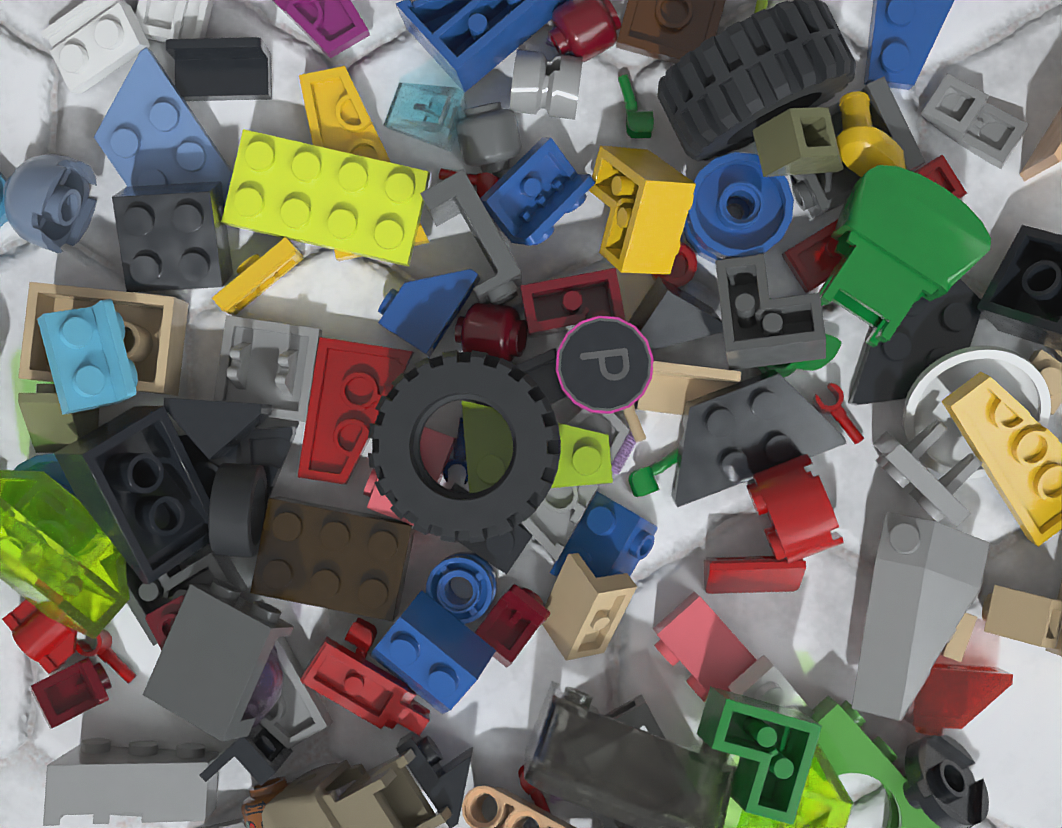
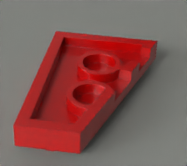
M319 337L298 478L344 485L348 483L370 440L368 438L370 423L375 424L379 412L375 408L381 396L388 395L393 388L391 383L401 373L405 372L415 352Z

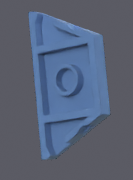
M147 47L140 51L94 136L95 140L127 187L221 181L225 206L233 171L184 98L180 95L153 52Z

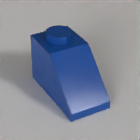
M472 269L405 282L399 292L392 288L378 309V312L383 315L378 323L430 358L474 291V288L480 282L479 274Z

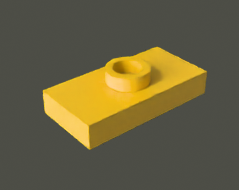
M285 237L262 257L255 254L245 260L236 270L239 276L214 295L212 299L222 311L232 316L237 315L301 262L304 256Z

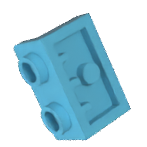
M112 299L100 300L92 307L45 313L37 318L62 415L120 404L136 395L138 383L137 370L133 361L127 357L123 342L125 337L124 321L120 313L115 311Z

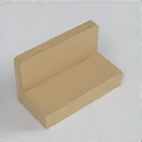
M654 361L652 379L644 395L637 400L636 410L683 416L685 402L740 382L741 372Z
M579 553L567 555L544 606L551 614L542 625L566 661L605 652L637 588L628 573L596 578Z

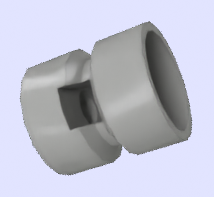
M517 49L512 78L510 110L536 115L541 108L547 110L549 117L575 120L583 58L557 54L552 61H549L543 52Z

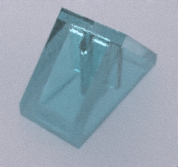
M399 82L383 126L451 152L457 137V122L465 116L464 109H467L464 91L457 87Z

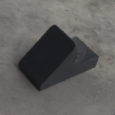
M411 731L399 740L396 750L401 754L410 748L412 749L416 757L407 765L437 811L448 806L452 815L446 821V824L449 828H453L459 822L473 747L442 767L439 764L443 760L442 754L431 737L427 735L422 738Z

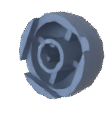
M51 153L30 157L16 168L13 174L6 180L3 188L6 217L15 232L22 239L55 253L64 252L60 247L65 243L71 246L77 244L88 229L96 207V200L89 198V184L97 186L96 176L91 166L64 155Z

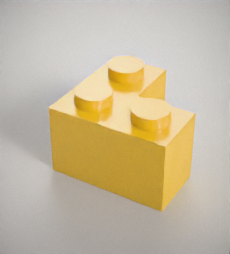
M600 145L592 175L595 184L589 191L610 207V212L599 253L621 273L670 274L675 256L680 249V238L687 214L693 204V193L696 183L648 149Z

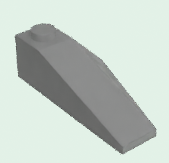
M886 512L875 560L852 709L902 721L930 675L931 668L946 643L950 642L960 620L981 591L990 547L989 542L936 521Z

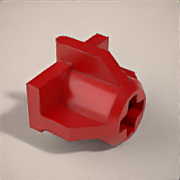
M27 598L2 618L12 631L13 639L18 647L28 657L39 662L48 674L59 670L66 664L65 661L76 652L78 619L73 611L60 600Z

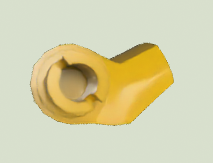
M860 91L843 95L839 100L843 131L836 139L844 164L860 177L877 165L898 166L906 169L902 148L885 132L872 126L869 95Z

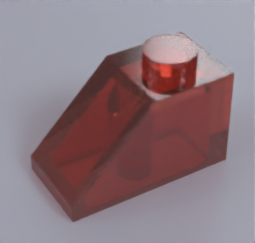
M934 663L930 675L903 719L915 726L916 732L926 735H945V728L962 729L1013 684V674L998 667Z

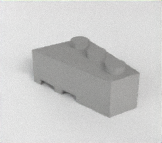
M84 739L81 741V745L79 744L47 765L43 826L60 825V819L65 815L93 814V824H109L110 815L142 817V823L206 821L216 809L218 772L206 783L199 774L219 756L220 752L205 751L206 746L197 743L179 744L176 746V750L158 749V743L154 741H134L129 743V747L111 746V740Z

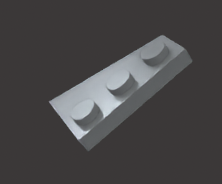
M584 409L566 424L609 435L611 463L630 431L614 413H590ZM599 484L551 488L537 510L527 520L522 522L525 528L555 561L558 560Z
M278 637L246 711L255 717L287 749H290L329 727L333 720L316 691L301 683L300 677L304 670L285 637Z

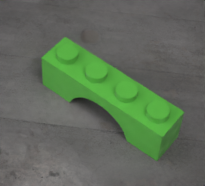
M827 696L812 709L814 714L810 718L822 725L812 762L827 779L847 773H859L879 780L886 791L889 801V819L886 828H941L923 812L922 808L915 809L908 803L903 792V784L908 781L906 775L903 776L892 764L898 756L879 736L872 741L860 728L866 723L865 719L857 710L851 708L852 705L847 700L839 705L831 697Z

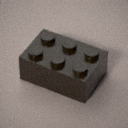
M281 496L269 498L250 594L393 622L399 614L415 529H413V525L397 519Z

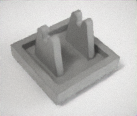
M226 315L213 401L272 405V412L269 417L306 422L319 337H322V330L319 328Z
M938 419L934 420L905 447L888 432H885L873 443L882 453L875 461L902 488L911 482L915 488L909 494L938 523L946 516L958 527L971 513L953 494L981 466L982 462L972 453H969L937 480L918 459L948 429Z

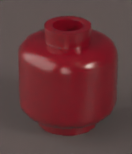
M569 0L553 11L552 21L554 28L548 31V35L558 54H569L570 56L583 58L582 63L616 44L617 30L621 28V22L610 0Z
M474 303L468 309L465 316L458 318L454 337L455 342L461 344L463 352H472V350L486 352L489 355L503 358L512 363L515 357H521L524 353L528 327L527 322L520 319L518 311L512 306Z

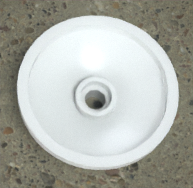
M973 346L951 352L928 366L915 380L907 394L902 418L904 433L909 443L936 419L941 421L948 429L919 460L932 470L945 475L969 453L975 456L941 401L980 371L993 378L1028 410L1037 422L1047 428L1051 412L1049 390L1042 375L1029 360L1012 350L1002 347ZM980 466L968 479L982 478L988 475L983 467Z

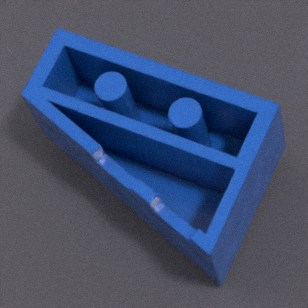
M403 0L396 3V6L406 29L465 93L552 19L553 11L569 0H415L412 2L410 0Z

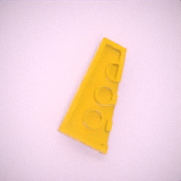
M345 66L299 75L313 145L391 163ZM419 223L414 246L430 243L421 223ZM334 250L337 261L362 257Z
M980 371L941 402L975 456L982 462L981 466L1027 539L1039 547L1062 529V443L1059 442V439L1051 431L1037 422L1030 415V412L993 378Z

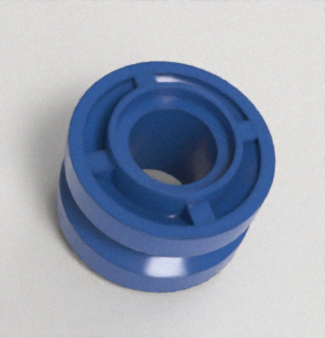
M457 552L446 557L431 571L426 583V594L463 624L473 622L481 617L493 602L497 592V577L494 569L486 560L471 552ZM452 578H466L473 588L472 597L461 598L457 596L451 587Z

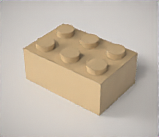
M29 282L18 378L54 383L37 318L45 313L92 307L100 300L112 299L115 311L120 313L124 321L125 337L123 342L127 357L133 361L137 370L138 383L136 392L178 396L189 303L172 296Z

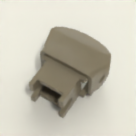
M410 748L369 771H366L362 764L351 767L347 760L340 763L326 764L310 770L292 781L265 806L262 812L263 828H436L445 823L452 813L448 806L436 812L431 808L406 768V765L416 757ZM356 780L340 796L337 795L335 790Z

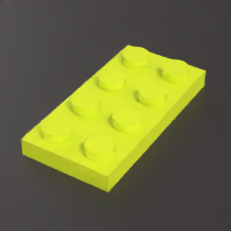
M243 129L221 222L232 227L280 238L286 237L289 240L409 267L424 206L420 193L428 188L430 172Z

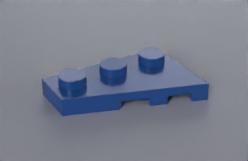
M873 0L864 85L885 77L889 88L910 90L920 75L954 0Z

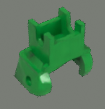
M877 165L868 170L853 186L841 210L835 230L830 236L838 241L834 252L842 257L818 292L820 293L821 306L823 304L827 305L831 301L835 302L874 328L865 341L867 344L875 347L880 341L885 343L890 340L912 305L921 297L930 302L947 294L949 289L990 251L991 237L976 214L944 187L918 173L898 166Z

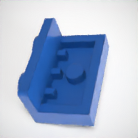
M542 137L480 200L490 217L511 243L532 246L548 239L555 230L554 224L565 213L574 211L584 203L587 198L585 193L595 184V181L590 174H578L551 137Z
M597 491L550 573L558 578L567 555L579 553L596 578L628 573L631 576L638 562L644 559L651 551L655 540L654 535L658 527Z

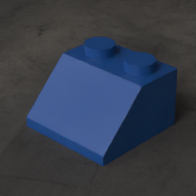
M421 590L369 655L395 677L405 682L408 687L414 690L416 694L438 712L444 714L452 710L478 680L496 650Z

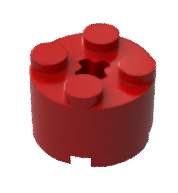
M808 454L752 474L754 482L746 485L756 512H758L759 516L767 513L771 526L763 530L773 555H775L777 561L786 558L788 564L844 543L841 535L837 532H830L839 528L819 475L813 477L811 471L806 472L804 467L813 464Z

